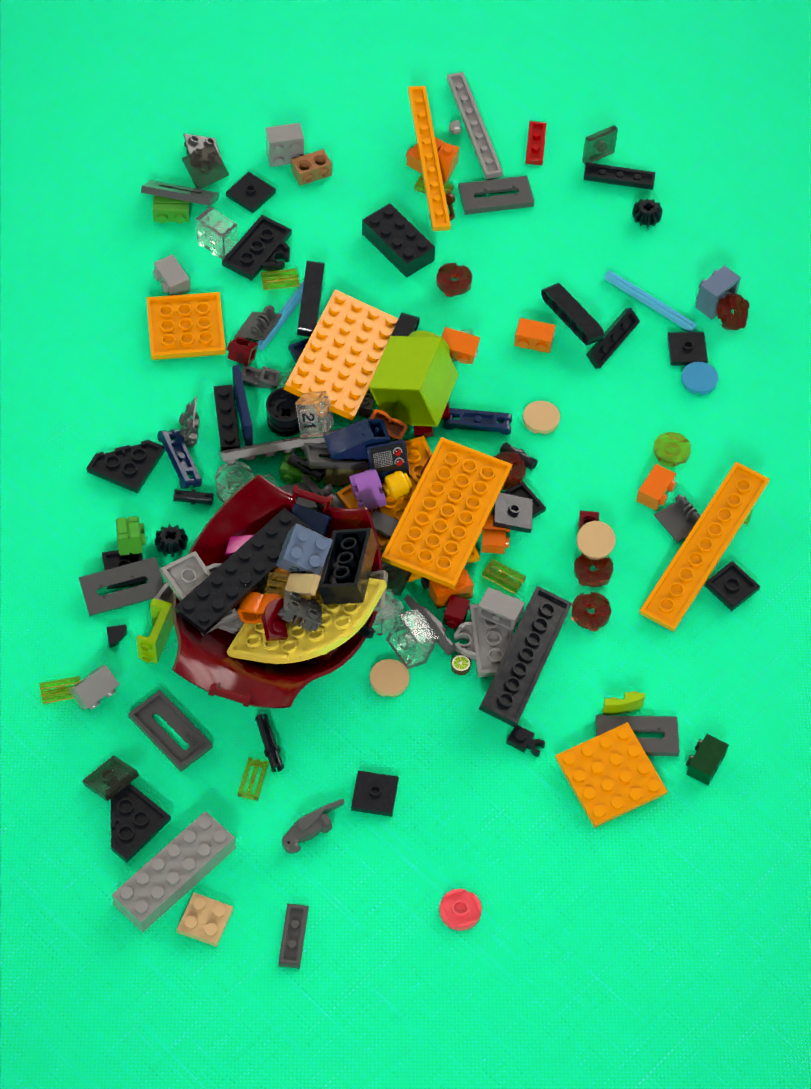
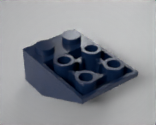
M363 419L324 436L330 457L336 460L368 459L366 447L388 443L391 440L383 419Z

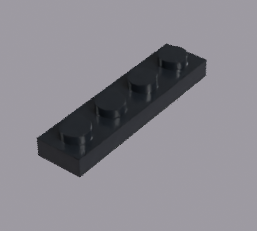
M586 162L584 180L653 190L656 172Z
M631 307L626 308L604 333V338L597 341L587 352L586 356L595 369L602 367L640 322Z
M232 385L213 386L221 451L239 448L240 442Z

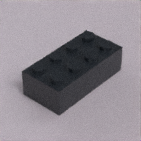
M389 203L362 219V235L406 278L434 261L435 246L392 204Z
M372 528L333 530L331 536L333 541L318 585L324 605L363 603L377 549Z

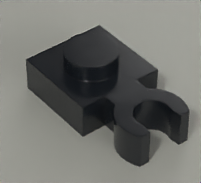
M516 725L506 744L525 753L526 749H529L537 757L540 755V750L535 747L540 746L543 749L545 747L543 740L533 739L535 733L519 725Z

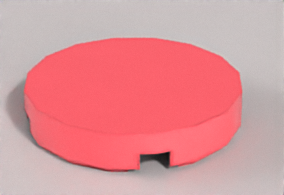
M465 889L449 891L443 896L439 906V914L443 923L450 929L457 931L469 930L474 927L480 920L482 912L481 902L478 897Z

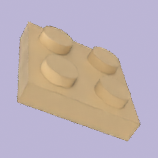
M194 892L178 925L177 933L217 947L234 910L233 906Z

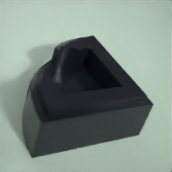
M126 624L106 627L109 648L118 645L126 636Z

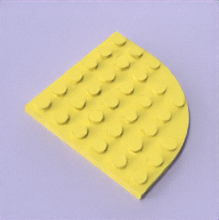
M272 576L262 594L276 593L284 598L287 580ZM369 578L363 603L324 605L318 588L315 596L301 595L305 599L317 601L322 606V624L316 632L305 630L302 628V625L298 627L299 620H297L295 625L292 624V621L291 623L285 621L288 638L286 640L266 641L262 623L249 624L244 622L228 648L227 654L232 658L271 664L296 663L325 655L345 643L362 628L387 587L386 581Z

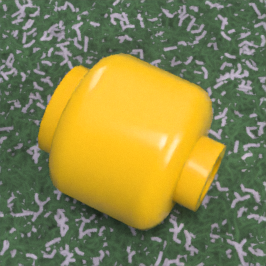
M396 471L387 475L384 478L385 484L382 485L386 496L390 495L393 499L409 494L412 487L407 473L403 474L402 471Z

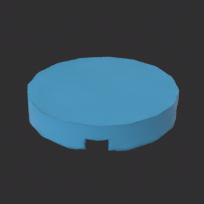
M693 362L683 369L681 383L690 393L706 395L716 388L718 373L714 367L707 363Z

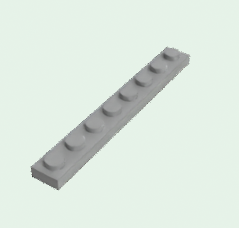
M459 72L447 75L448 85L485 179L502 177V168L464 73Z

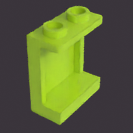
M153 598L150 608L152 625L154 627L149 637L137 635L136 642L138 657L144 662L158 664L174 625L172 603Z

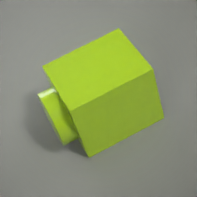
M415 331L409 336H390L369 385V389L380 410L386 412L391 418L401 420L406 425L438 427L458 378L457 370L449 355L450 347L442 337L428 331Z

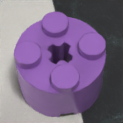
M375 468L349 476L354 498L357 499L358 508L366 507L370 511L387 505L385 494L382 491V484Z

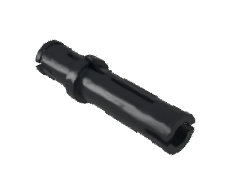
M259 714L255 717V721L257 722L265 747L264 754L268 757L271 771L276 772L275 768L277 767V771L280 772L284 769L280 757V747L276 744L268 715L263 714V719L262 714Z

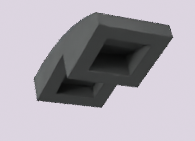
M243 365L241 371L244 385L269 389L277 387L281 373L265 366L260 370Z

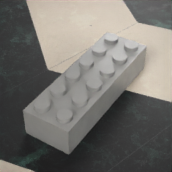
M205 811L112 894L113 905L142 933L145 932L236 849L235 837Z

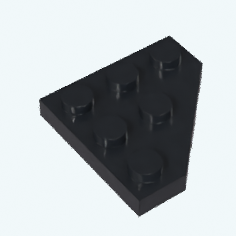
M150 440L141 441L139 445L131 447L127 445L115 448L113 452L95 454L86 469L92 475L138 493L164 454L165 448Z
M124 779L110 793L111 850L128 863L171 821V816Z

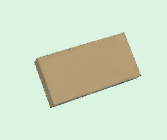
M290 573L284 591H294L300 595L315 596L321 576L317 574Z

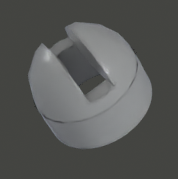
M454 120L449 124L450 133L461 134L460 120Z

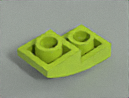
M631 691L625 692L623 699L616 697L604 698L602 714L619 715L643 707L645 693Z

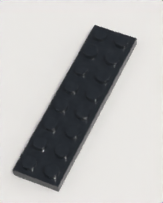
M283 508L174 607V611L205 635L278 568L276 563L288 531L296 523L312 531L314 530Z
M536 586L479 710L514 728L516 727L571 608V602Z

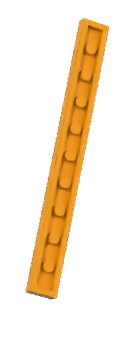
M409 86L408 96L432 231L450 230L451 224L426 86Z

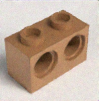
M324 149L291 159V171L301 186L332 176V163Z

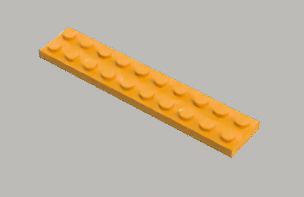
M735 462L641 607L639 614L672 632L676 630L770 482L769 478Z

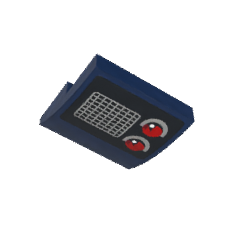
M405 440L366 447L369 462L368 469H376L381 483H384V478L387 475L396 471H402L403 474L407 473L408 477H410Z

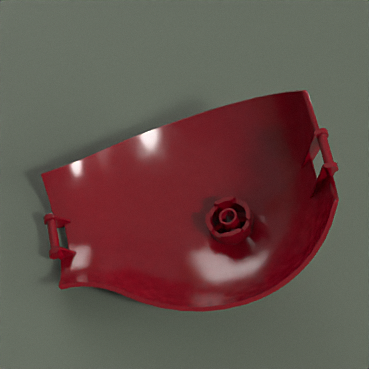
M259 474L240 487L217 510L205 525L188 553L196 551L205 566L214 563H224L229 558V556L225 555L230 537L255 535L283 508L292 512L297 498L301 497L324 504L323 514L332 517L325 536L331 539L333 530L372 528L377 542V549L371 572L382 570L381 551L377 533L366 507H331L332 496L318 495L302 490L300 486L296 485L293 487L291 495L276 487ZM175 593L173 597L172 615L178 639V650L172 670L188 682L207 691L208 695L213 697L216 695L243 704L245 707H291L298 693L308 683L330 674L343 666L353 657L366 639L356 633L345 643L327 654L296 663L271 664L232 658L228 656L227 650L236 635L219 628L202 635L199 630L174 611V607L180 601ZM378 611L372 612L365 623L366 625L372 627Z

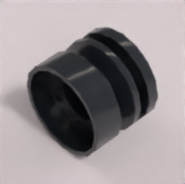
M284 387L272 391L267 397V424L274 434L281 437H292L299 434L306 424V416H304L305 422H303L302 414H306L305 399L283 390Z

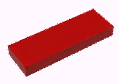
M529 122L525 164L543 165L547 123Z

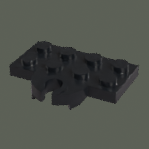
M261 215L222 260V266L251 281L262 269L278 271L285 268V262L289 263L290 247L285 242L292 235V230ZM282 258L285 260V262L277 261L276 259Z

